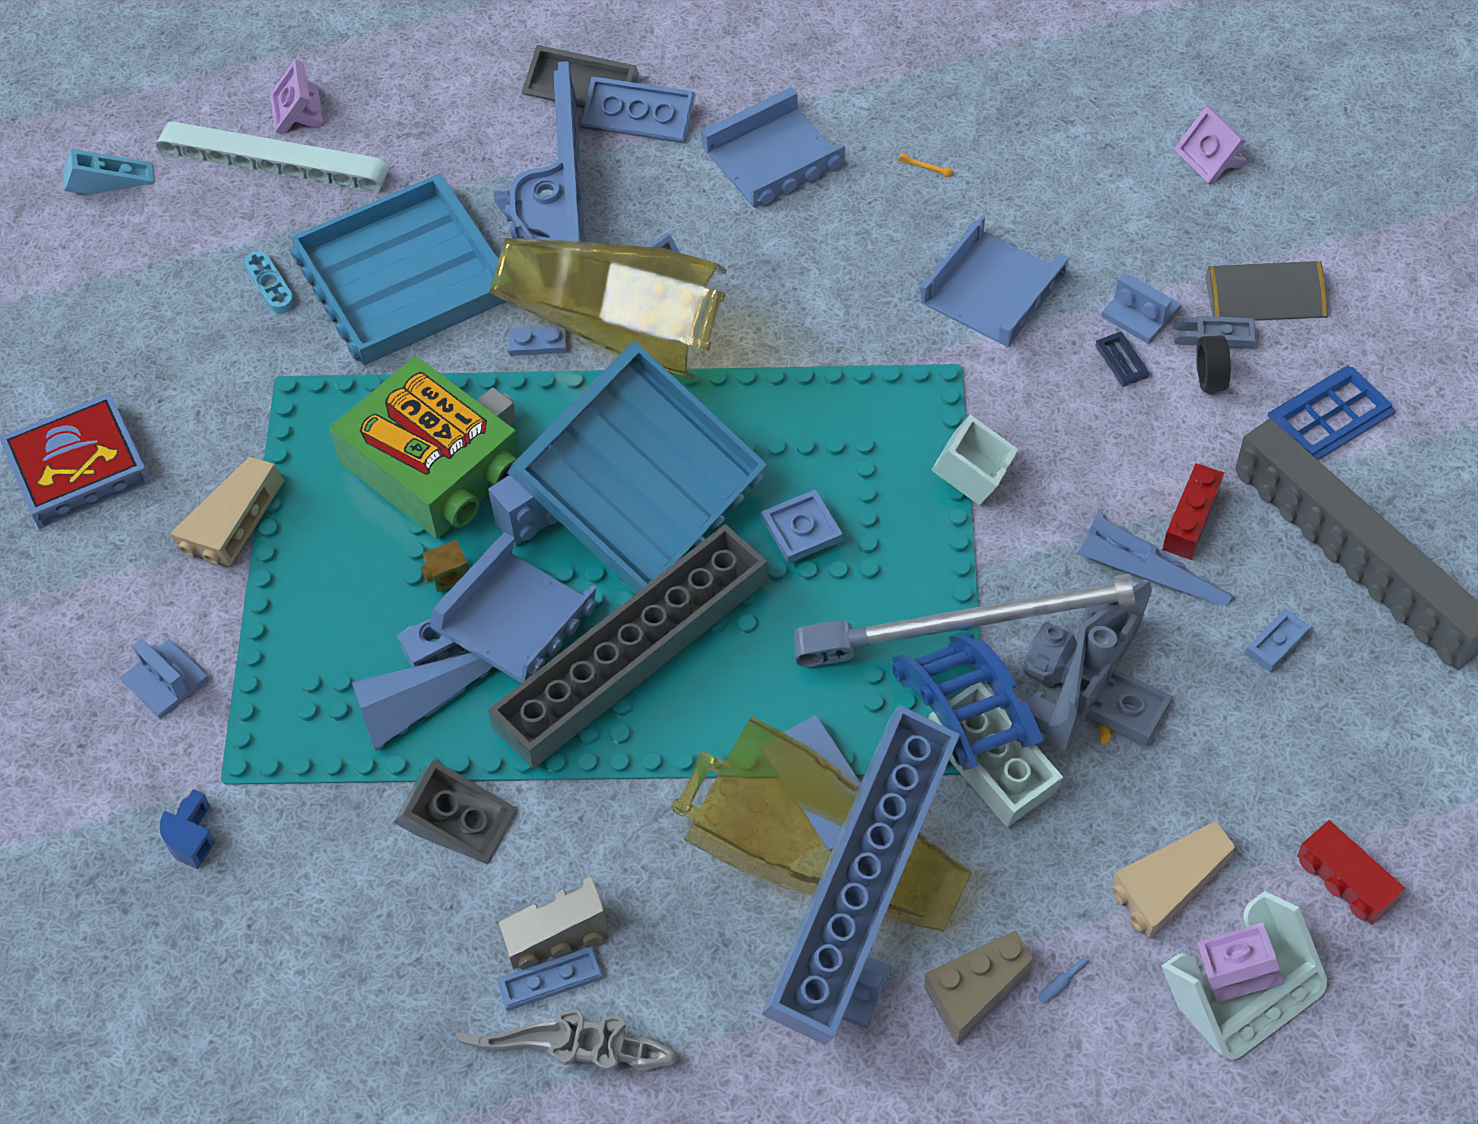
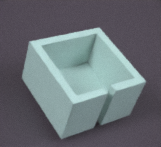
M970 414L952 434L931 471L980 505L998 486L1007 470L1006 468L1010 465L1018 449Z

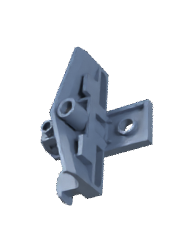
M1144 579L1133 587L1135 606L1120 608L1119 603L1114 602L1086 607L1083 613L1082 624L1079 626L1077 642L1074 634L1049 622L1043 623L1032 640L1023 665L1025 675L1050 687L1060 682L1062 683L1057 705L1043 699V692L1034 693L1026 701L1040 732L1046 734L1045 743L1065 752L1085 717L1145 746L1147 745L1173 696L1115 668L1140 628L1152 593L1149 580ZM1123 704H1132L1138 710H1129Z

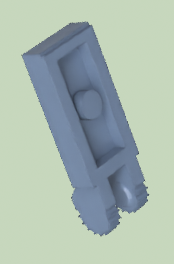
M1197 316L1179 317L1173 322V329L1180 331L1173 336L1174 343L1177 345H1197L1201 336L1223 335L1226 337L1229 347L1255 348L1256 329L1254 318Z

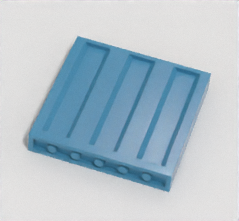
M441 173L291 237L294 248L290 252L296 265H303L301 270L308 284L314 283L315 286L312 288L319 302L325 301L324 309L330 321L336 319L338 324H335L340 338L342 340L348 339L350 343L347 344L351 356L353 359L359 358L363 365H367L516 298L514 281Z
M633 340L511 465L507 473L632 590L638 593L679 561L688 549L693 550L705 540L702 534L708 528L714 531L724 521L725 517L722 513L729 506L734 510L745 498L741 492L747 486L753 489L762 480L764 475L761 471L767 464Z

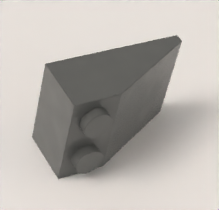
M433 759L423 768L393 823L416 836L487 864L517 808Z

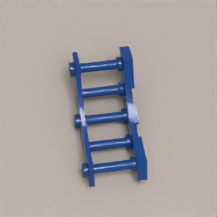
M960 632L949 636V647L917 659H912L905 655H898L892 658L894 662L892 664V672L898 682L901 681L903 687H909L920 694L923 703L931 707L942 726L960 734L952 755L955 762L961 765L963 770L978 766L975 758L976 755L1015 740L1018 743L1020 742L1022 748L1044 741L1026 701L1020 703L1012 689L1017 687V683L1009 670L987 643L982 639L978 641L973 640L975 639L974 634ZM958 666H968L974 670L938 685L931 678L934 675ZM980 682L988 684L995 693L993 696L956 710H952L945 698L948 694ZM999 707L1006 711L1012 723L1011 728L969 744L959 722Z

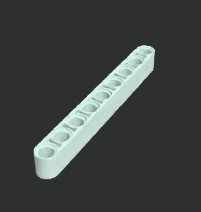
M168 122L156 143L157 150L163 155L169 153L175 154L174 157L190 159L191 157L213 164L215 162L225 163L224 166L235 168L242 166L252 171L263 173L265 171L275 172L274 175L285 177L292 175L300 177L299 179L313 182L315 180L325 181L324 184L336 186L342 184L350 186L352 189L363 191L366 189L375 190V193L380 191L389 171L388 165L376 157L179 122Z

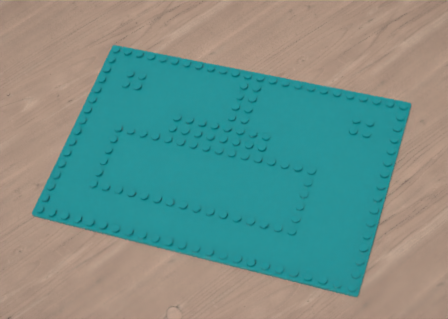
M959 364L666 369L767 464L761 471L764 475L762 480L753 489L747 486L741 492L745 498L734 510L728 506L722 513L725 517L724 521L714 531L708 528L702 536L707 539L726 524L768 561V582L534 769L492 729L488 709L521 684V682L496 667L491 668L489 674L484 678L478 677L468 684L464 692L427 718L423 716L411 724L407 732L401 736L397 734L384 743V748L375 752L352 683L411 668L401 651L397 635L402 633L407 627L417 625L431 618L433 608L452 589L451 587L437 593L433 582L427 584L421 567L425 565L422 553L457 540L470 569L504 532L495 523L488 494L479 502V509L476 515L467 525L461 528L452 526L436 539L339 462L329 427L393 374L276 377L274 380L264 461L273 463L276 466L284 482L254 528L222 764V783L225 785L416 782L423 768L433 759L470 781L778 777L762 752L761 745L814 715L818 717L855 775L865 776L887 722L899 705L926 718L933 712L930 706H926L923 703L920 694L909 687H903L901 681L898 682L892 672V664H894L892 658L898 655H905L912 659H917L949 647V636L960 632H970L974 634L975 639L973 640L978 641L980 640V627L854 648L855 654L850 660L815 667H802L796 664L793 633L796 629L803 626L837 620L847 621L852 625V629L978 607L971 499L931 471L952 434L966 419L962 366ZM604 370L440 374L476 401L492 387L501 394H507L513 400L516 421L510 426L516 430L521 456ZM816 489L841 530L843 541L788 564L763 522L761 511ZM559 521L537 532L532 539L523 541L517 546L513 545L512 554L579 594L583 595V592L585 590L588 591L592 585L597 587L594 598L597 604L589 617L583 616L576 632L571 637L567 635L563 639L562 646L555 656L549 655L545 660V665L636 594L634 590ZM688 549L682 557L688 554L691 550ZM432 639L429 642H434L438 639ZM958 666L934 675L931 678L938 685L974 670L968 666ZM967 688L946 695V700H951ZM949 760L943 775H962Z

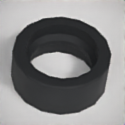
M1223 335L1201 336L1198 340L1196 365L1200 388L1204 392L1226 391L1229 387L1231 376L1230 350L1227 339Z

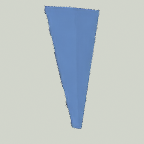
M1097 512L1079 548L1078 554L1215 604L1228 605L1232 598L1231 593L1225 592L1209 583L1210 580L1206 577H1198L1185 570L1186 565L1152 543L1144 541L1128 532L1129 529L1125 526H1117L1104 519L1106 517L1104 513Z
M468 653L353 682L352 685L375 752L384 748V743L397 734L401 736L407 732L408 727L421 717L425 716L427 718L464 692L466 686L478 677L484 678L494 666L475 654Z

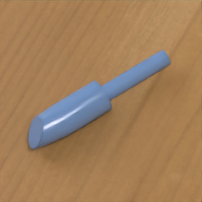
M1083 957L1066 974L1060 973L1040 992L1039 999L1041 1003L1048 1002L1070 984L1069 979L1089 962L1088 959Z

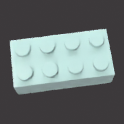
M980 682L968 687L949 700L948 703L952 710H956L992 695ZM1000 707L959 722L969 744L1011 728L1012 724L1006 711ZM934 712L929 714L928 719L942 725ZM1016 740L976 755L975 758L978 766L972 769L963 770L962 766L955 762L952 754L949 759L1007 828L1055 794L1063 779L1060 772L1035 744L1022 748L1020 742L1018 743Z

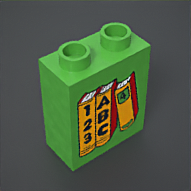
M414 356L329 427L339 462L436 539L452 526L461 528L467 525L476 515L479 509V502L489 494L488 489L508 477V470L520 457L515 429L417 356Z

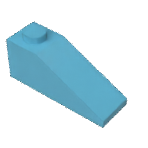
M76 149L70 150L63 170L65 191L88 195L154 183L152 162Z

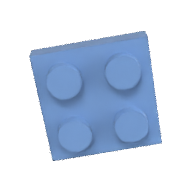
M816 489L761 511L763 522L788 564L843 541L841 530Z

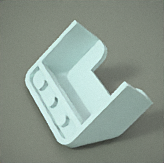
M1266 891L1248 903L1243 918L1246 927L1264 923L1284 984L1217 1003L1206 969L1201 972L1193 957L1184 953L1177 954L1161 966L1178 1008L1215 1051L1230 1060L1243 1056L1318 1000L1325 992L1327 986L1326 974L1300 907Z

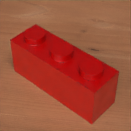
M1195 463L1166 531L1163 551L1192 560L1220 492L1225 472Z
M1330 820L1324 823L1301 844L1297 854L1301 866L1308 873H1316L1324 881L1326 889L1333 896H1341L1350 904L1352 913L1358 919H1366L1371 925L1377 922L1400 901L1406 889Z

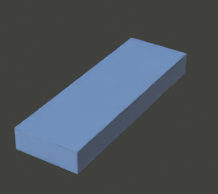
M591 946L496 979L506 1010L510 1011L604 979L594 947Z

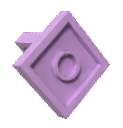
M294 59L270 93L275 132L280 134L287 133L294 121L313 128L320 127L323 124L318 85L307 81L304 62Z
M1206 106L1174 148L1209 184L1217 181L1225 169L1230 167L1240 169L1248 161L1239 152L1247 140L1211 106Z
M1264 923L1197 942L1217 1003L1284 984Z

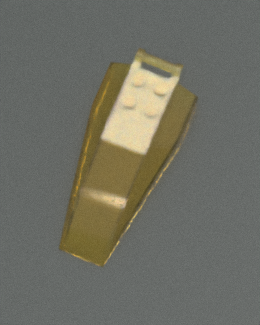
M505 238L489 293L617 355H620L635 340L670 374L694 381L696 375L687 371L688 347L692 346L709 351L712 343L709 339L720 302H724L726 293L708 289L706 285L714 273L725 275L727 270L718 263L664 248L580 241ZM704 297L709 300L698 338L692 337V333Z
M751 716L725 762L706 752L699 754L696 760L698 765L680 798L674 800L671 810L679 816L693 820L684 838L688 843L743 873L813 896L833 848L827 849L803 810L843 827L859 787L842 776L839 769L807 745ZM713 771L718 775L699 809L691 803L708 772ZM919 832L884 917L943 932L972 872L939 846L931 844Z

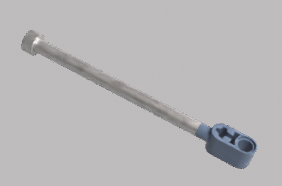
M1131 575L1114 576L1115 583L857 629H852V625L843 620L803 626L796 629L793 633L796 664L802 667H815L850 660L854 657V648L1114 602H1118L1120 608L1135 606Z

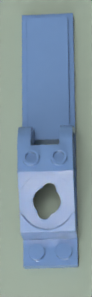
M569 61L558 62V70L554 71L558 160L547 167L530 169L518 175L510 186V205H505L507 222L512 221L510 223L512 239H517L519 249L526 259L529 258L540 274L538 278L544 287H569L570 298L576 299L577 307L579 308L589 307L577 101ZM543 190L554 191L551 195H539Z

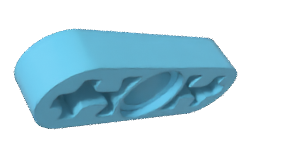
M262 251L249 253L244 260L247 273L270 310L276 314L289 312L294 306L292 293L269 256ZM259 262L262 264L263 271L260 272L254 263ZM273 279L277 281L271 287L262 286L266 280ZM279 293V296L282 300H285V302L280 303L279 301H276L275 294Z

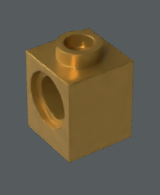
M457 540L422 553L425 565L421 567L423 576L427 584L433 582L437 593L453 587L469 570L468 562Z

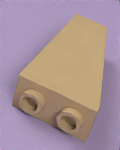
M249 457L172 531L170 535L177 543V549L189 557H193L194 554L203 557L207 562L214 565L221 563L231 566L284 482L276 466L273 463Z
M1214 821L1115 872L1112 883L1113 887L1111 888L1112 894L1120 905L1125 903L1131 912L1130 920L1134 928L1138 932L1143 931L1148 939H1150L1231 860L1235 846L1219 823Z

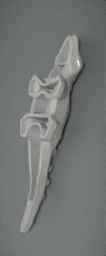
M578 1009L561 1012L554 1021L535 1023L493 1036L456 1033L457 1040L465 1045L496 1051L522 1048L539 1049L546 1051L563 1065H568L573 1060L595 1064L604 1070L615 1068L619 1062H626L639 1071H648L657 1067L673 1065L677 1057L674 1049L662 1045L654 1039L626 1036L624 1030L626 1024L620 1016H607L602 1018L601 1022L585 1020L583 1014Z

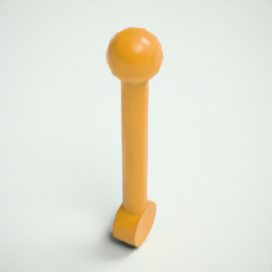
M902 153L898 159L899 162L909 163L941 173L944 177H950L953 174L952 169L949 167L940 168L911 159L905 153Z

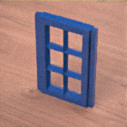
M1346 365L1268 412L1267 416L1314 458L1320 460L1395 414L1396 410L1354 367ZM1351 382L1361 392L1343 402L1334 391ZM1328 395L1338 406L1320 417L1310 406ZM1366 396L1376 407L1359 417L1348 406ZM1305 409L1315 420L1297 431L1287 420ZM1343 410L1353 421L1335 431L1325 420ZM1320 424L1330 435L1312 445L1302 434Z

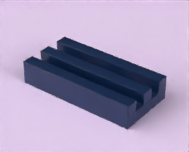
M1122 331L1096 340V348L1122 387L1127 386L1131 382H1138L1139 379L1148 378L1149 371ZM1118 341L1138 372L1133 373L1125 357L1119 352L1113 342ZM1106 345H1108V347L1110 348V350L1112 351V353L1114 354V356L1126 372L1127 376L1124 374V372L1122 371V369L1120 368V366L1118 365V363L1116 362V360L1114 359Z

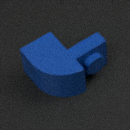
M193 789L188 798H184L179 804L176 815L164 811L160 820V833L169 852L175 859L195 869H199L215 841L208 829L199 826L211 806L204 793Z

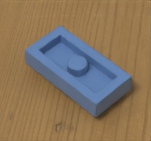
M565 325L509 328V356L566 353Z
M1285 609L1247 647L1245 654L1271 672L1309 634L1311 627Z

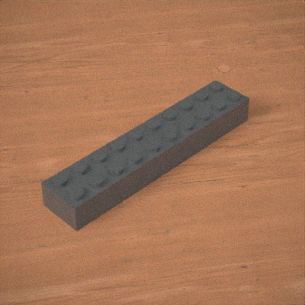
M1270 418L1243 437L1235 467L1237 475L1242 482L1250 483L1255 487L1262 500L1268 503L1271 502L1279 509L1283 519L1295 523L1308 541H1315L1323 549L1325 556L1330 561H1337L1345 568L1347 576L1352 581H1359L1365 586L1373 600L1385 604L1391 610L1395 620L1400 623H1406L1414 631L1415 637L1421 643H1428L1437 651V655L1443 663L1451 664L1459 670L1478 655V601Z
M726 524L489 708L488 713L492 729L532 769L536 768L767 583L768 561Z

